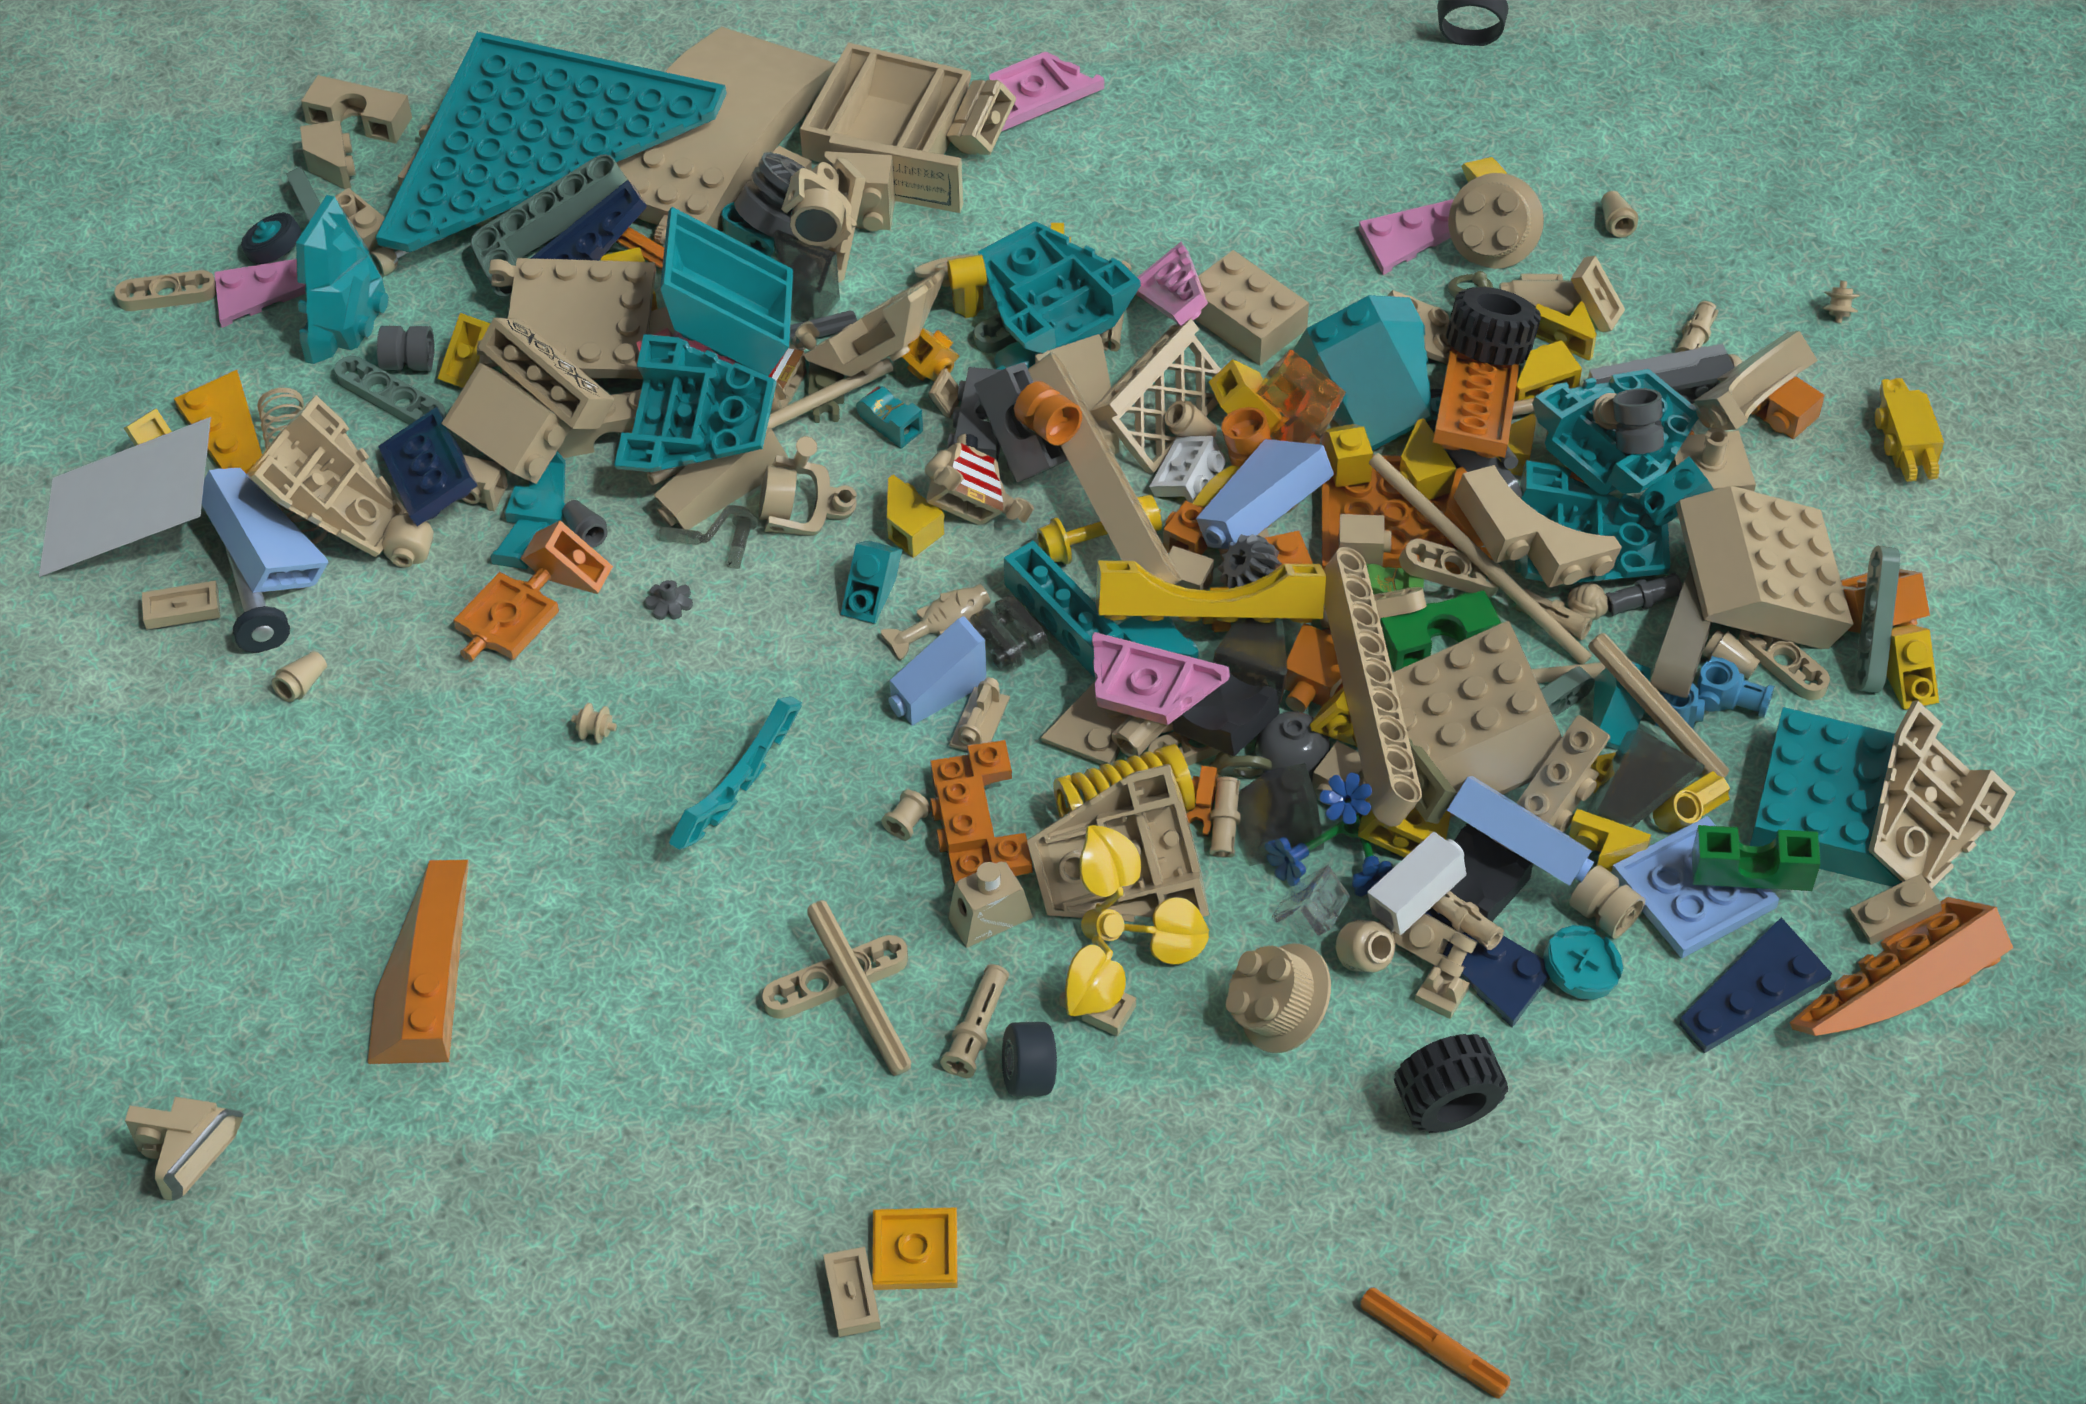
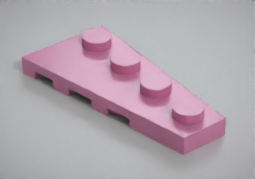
M1182 242L1178 243L1137 277L1141 281V286L1136 295L1180 326L1189 319L1195 320L1201 314V309L1208 304L1189 251Z

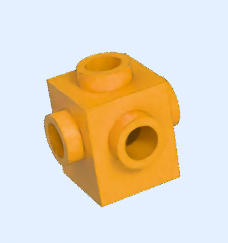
M922 328L919 337L907 345L910 351L901 357L909 363L907 369L917 378L923 381L927 377L936 381L942 369H947L951 373L959 355L950 348L954 342L939 330L932 333Z

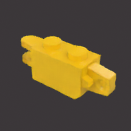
M1903 378L1882 380L1879 388L1881 404L1880 408L1875 410V424L1877 429H1883L1886 455L1892 456L1896 468H1901L1907 482L1916 481L1917 466L1921 465L1927 479H1938L1940 470L1938 462L1944 440L1928 395L1920 390L1909 391Z

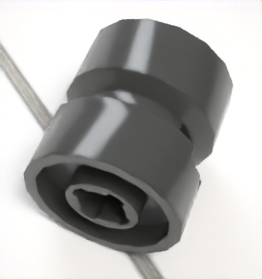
M380 326L377 336V358L380 369L401 371L407 365L414 371L432 370L435 342L431 326H410L407 332L404 331L402 326Z
M1636 388L1616 394L1613 404L1614 418L1619 422L1616 425L1615 431L1617 449L1623 453L1645 454L1662 448L1664 445V430L1659 420L1663 415L1662 395L1660 392L1653 389Z

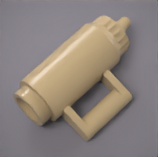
M1520 274V280L1499 284V289L1519 295L1535 306L1539 303L1564 315H1570L1580 301H1582L1572 281L1563 280L1562 274Z

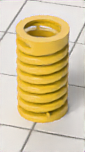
M1171 744L1157 748L1154 752H1144L1140 757L1134 755L1128 757L1126 761L1121 759L1114 761L1112 765L1108 763L1103 764L1098 769L1089 768L1084 774L1076 772L1071 775L1055 778L1053 789L1060 818L1129 774L1162 766L1163 764H1170L1186 812L1195 808V792L1182 752L1177 745ZM1080 789L1083 792L1084 803L1080 796Z

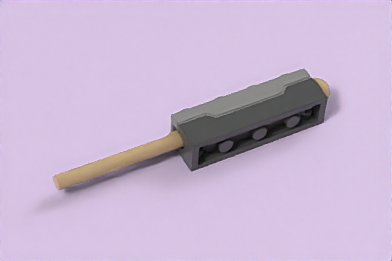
M1718 344L1642 360L1637 359L1611 366H1602L1589 370L1588 379L1595 378L1596 384L1609 382L1614 374L1650 369L1687 401L1694 404V400L1720 384L1719 377L1743 361L1737 355L1726 354L1727 351L1724 345ZM1534 398L1515 401L1512 416L1535 412L1532 405Z

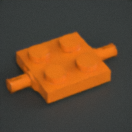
M539 568L528 581L516 580L499 572L453 620L455 629L472 638L470 643L460 651L465 660L473 662L484 648L493 649L514 660L559 612L558 603L540 592V589L551 579L549 572Z

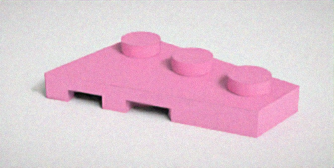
M1454 199L1359 221V231L1382 275L1392 271V268L1399 263L1412 260L1417 256V253L1430 246L1435 247L1451 238L1448 218Z
M297 259L215 272L219 321L222 328L233 324L232 320L247 314L252 316L260 313L262 308L279 301L287 302L306 294V284L297 282Z

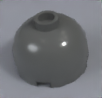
M1298 711L1283 712L1278 714L1259 733L1255 743V756L1269 759L1272 762V770L1268 775L1280 780L1282 783L1295 784V786H1305L1312 783L1313 772L1330 751L1329 737L1312 731L1310 723L1314 719L1312 716Z

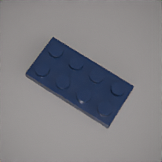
M435 407L378 446L409 517L417 526L426 520L435 518L441 510L456 500L465 498L471 490L478 486L452 431L442 424L445 416L438 407Z

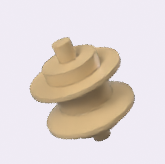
M1840 281L1839 287H1832V291L1824 292L1831 297L1829 305L1824 306L1822 309L1829 310V315L1836 316L1835 322L1842 323L1843 317H1850V312H1858L1851 304L1852 299L1860 297V295L1854 294L1852 288H1846L1847 281Z
M587 703L584 709L579 711L578 716L573 715L571 722L576 723V730L579 731V738L581 740H585L589 734H594L596 743H601L603 737L609 735L610 730L616 731L617 724L612 723V715L609 713V708L603 706L600 712H595L592 703Z

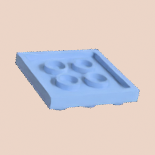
M1708 816L1656 842L1646 850L1637 852L1614 864L1611 872L1619 879L1621 886L1628 885L1645 898L1642 912L1681 959L1776 909L1779 898L1771 889L1693 885L1691 852L1698 825L1716 826Z

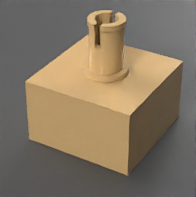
M1712 428L1706 434L1688 435L1666 471L1667 474L1690 456L1714 490L1734 486L1755 491L1756 487L1739 430L1726 432L1720 428Z

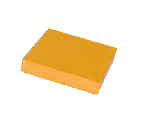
M957 1207L873 1209L874 1290L958 1288Z

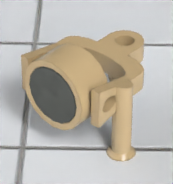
M826 162L819 163L812 170L801 168L791 176L781 209L788 213L793 208L790 223L792 232L800 241L807 244L809 254L817 260L822 258V253L828 248H835L852 234V229L857 225L851 217L852 206L850 202L838 191V174Z
M803 436L797 441V452L794 459L776 455L772 466L767 465L765 469L758 514L759 519L767 520L764 532L817 535L821 531L826 518L846 519L853 514L856 508L855 497H857V494L852 487L842 485L838 488L830 487V477L826 467L808 462L810 456L814 455L817 451L816 441L809 436ZM797 474L811 476L815 484L816 501L814 513L807 523L790 520Z

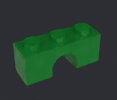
M1485 590L1471 594L1464 593L1456 598L1438 603H1428L1421 610L1383 617L1380 621L1389 660L1395 672L1431 656L1432 637L1439 635L1449 636L1459 643L1502 623Z
M1698 825L1691 852L1693 885L1813 891L1821 865L1818 832L1778 830L1776 838L1771 843L1754 847L1739 842L1738 827Z

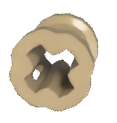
M909 789L901 793L899 804L892 812L885 813L881 820L882 825L890 834L904 841L912 837L913 827L920 818L927 817L932 810L924 796Z

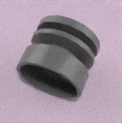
M773 152L764 153L759 160L758 167H755L751 174L753 181L746 182L734 203L736 211L751 226L770 237L787 242L795 240L796 236L790 227L793 208L788 213L781 209L791 176L799 169L805 167L781 154Z

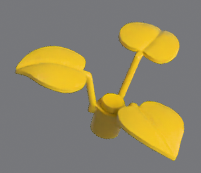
M1087 826L1079 863L1080 877L1083 885L1089 892L1100 897H1110L1103 903H1097L1096 909L1088 910L1082 918V931L1087 938L1092 940L1094 945H1086L1074 955L1069 965L1065 985V1006L1069 1016L1104 1012L1113 1008L1124 994L1126 987L1124 969L1118 962L1111 960L1113 951L1104 941L1118 939L1123 931L1153 934L1150 942V951L1155 958L1167 964H1182L1198 956L1205 948L1209 939V928L1198 908L1187 899L1172 897L1161 902L1153 913L1154 926L1125 924L1119 912L1108 909L1123 896L1122 886L1132 885L1139 879L1141 859L1134 844L1123 834L1103 826Z

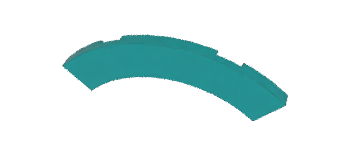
M792 696L777 699L758 735L728 776L707 797L684 810L669 841L670 845L679 850L689 847L705 836L706 832L703 830L709 824L718 826L738 802L735 797L739 789L747 791L767 765L763 761L773 743L781 745L802 707L801 701Z

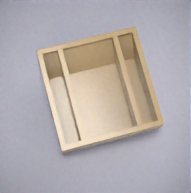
M848 42L800 128L802 157L817 162H825L824 154L825 151L829 152L828 142L832 134L944 155L951 142L946 135L954 123V118L968 91L971 71Z
M1727 486L1681 499L1675 504L1704 620L1819 649H1829L1853 625L1820 509L1734 486Z
M1509 620L1393 672L1408 738L1412 740L1413 745L1424 749L1457 793L1469 776H1474L1501 794L1530 783L1562 738Z

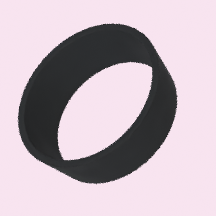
M1439 0L1437 4L1439 29L1447 40L1457 45L1485 46L1491 44L1503 33L1509 10L1506 0ZM1475 6L1491 11L1500 21L1485 29L1469 30L1452 25L1445 19V16L1457 8Z

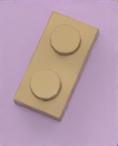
M1596 255L1584 257L1572 275L1571 281L1600 332L1612 331L1625 308Z
M216 581L142 592L143 621L146 630L221 618L219 590Z
M1919 874L1851 907L1850 911L1866 939L1872 945L1942 911L1941 902L1922 874Z
M865 1246L823 1254L838 1336L843 1337L881 1329Z

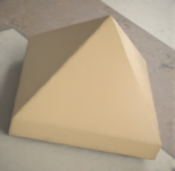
M942 369L928 393V397L945 417L951 418L955 406L957 407L960 402L958 401L959 386L947 369Z

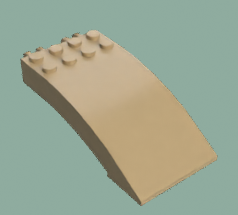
M722 26L685 51L665 72L725 85L727 94L716 119L616 162L627 179L636 187L647 205L646 209L637 218L659 225L655 230L654 241L664 245L668 211L671 207L722 232L723 208L727 204L736 201L746 182L753 181L751 174L755 167H758L762 155L767 152H773L805 114L808 115L836 63Z

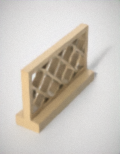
M1192 319L1186 321L1182 326L1179 324L1170 326L1090 410L1097 422L1106 420L1148 474L1154 473L1161 466L1176 437H1185L1178 434L1174 437L1165 436V415L1167 411H1165L1164 393L1176 395V401L1184 402L1185 396L1196 398V407L1205 416L1218 404L1215 394L1205 393V375L1213 378L1221 369L1195 336L1199 328ZM1187 347L1195 355V367L1184 365V350ZM1166 369L1175 371V388L1164 387V371ZM1184 372L1196 374V391L1185 390ZM1145 391L1155 392V410L1144 408ZM1126 412L1135 414V432L1128 431L1120 420ZM1144 415L1155 416L1156 434L1144 433ZM1144 439L1156 441V456L1153 460L1145 453Z

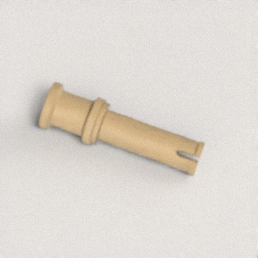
M989 964L985 967L984 975L973 997L964 1022L955 1026L952 1037L954 1041L949 1052L943 1054L940 1062L942 1068L949 1074L963 1078L974 1076L977 1068L975 1060L979 1051L985 1049L988 1042L985 1031L995 1011L1004 985L1009 978L1008 971L999 965Z

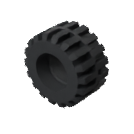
M1490 287L1467 288V290H1461L1456 295L1446 331L1447 342L1458 352L1483 363L1494 365L1521 364L1527 360L1533 348L1541 320V313L1531 302L1509 291Z
M1459 1034L1434 1041L1411 1054L1410 1057L1400 1064L1401 1067L1394 1074L1395 1086L1412 1125L1422 1132L1437 1133L1469 1125L1495 1109L1508 1092V1083L1490 1043L1485 1037H1480L1477 1034Z

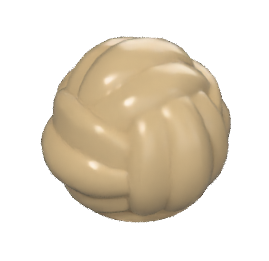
M1585 583L1578 585L1569 592L1568 607L1576 613L1590 617L1592 620H1597L1607 612L1608 598L1599 585Z

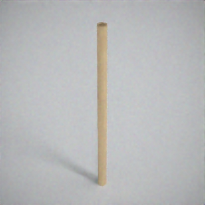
M886 358L882 360L884 366L867 376L862 370L852 377L848 376L771 413L768 427L772 429L892 372V363ZM687 465L656 472H647V478L652 485H655L678 474Z
M1377 453L1369 461V464L1578 663L1585 664L1593 656L1383 456Z

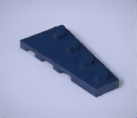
M1781 917L1681 1017L1679 1025L1703 1053H1706L1830 981L1832 973Z

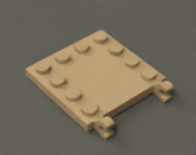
M517 258L516 266H513L501 259L490 261L489 274H492V286H513L508 318L524 321L588 377L643 379L636 367L640 353L636 342L643 340L644 334H649L656 275L655 262ZM482 340L478 341L477 355H480L479 363L489 368L499 366L478 348ZM502 369L503 375H509L504 369Z

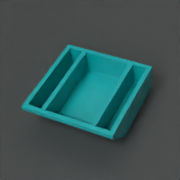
M671 207L668 211L660 289L674 330L688 340L697 341L711 348L713 352L720 356H727L745 367L769 376L789 348L793 269Z
M1783 707L1749 846H1764L1771 843L1776 838L1778 830L1818 832L1821 864L1819 869L1891 887L1902 883L1900 879L1869 852L1895 733Z

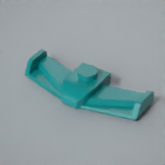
M558 451L537 484L529 481V487L514 486L505 510L507 522L516 524L498 549L494 550L490 557L493 565L527 569L529 566L521 560V557L535 533L558 521L562 522L564 518L562 510L565 505L566 460Z

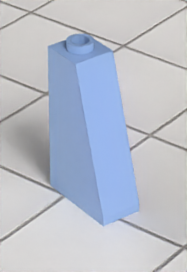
M1265 439L1196 518L1207 547L1229 550V542L1236 543L1241 534L1245 536H1250L1251 534L1258 535L1328 481L1334 473L1324 445Z
M218 468L208 471L204 479L202 506L252 593L305 588L316 585L329 563L317 547L246 476V473L241 468Z
M1474 776L1466 778L1447 809L1450 813L1569 886L1574 879L1582 883L1594 863L1588 859L1592 850Z

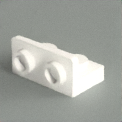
M1176 437L1149 486L1154 496H1185L1187 501L1192 503L1203 487L1223 470L1226 463L1224 455L1214 437Z

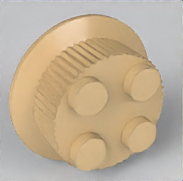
M1489 173L1468 182L1455 196L1448 218L1449 233L1459 253L1472 263L1494 269L1507 268L1524 260L1537 246L1544 224L1542 205L1534 190L1523 180L1505 173Z
M1287 944L1281 947L1264 945V947L1246 951L1239 958L1237 969L1234 970L1232 979H1230L1231 983L1228 988L1226 1008L1231 1012L1233 1019L1243 1027L1246 1036L1257 1048L1269 1053H1283L1293 1050L1311 1037L1324 1018L1331 994V978L1328 966L1317 951L1303 944Z

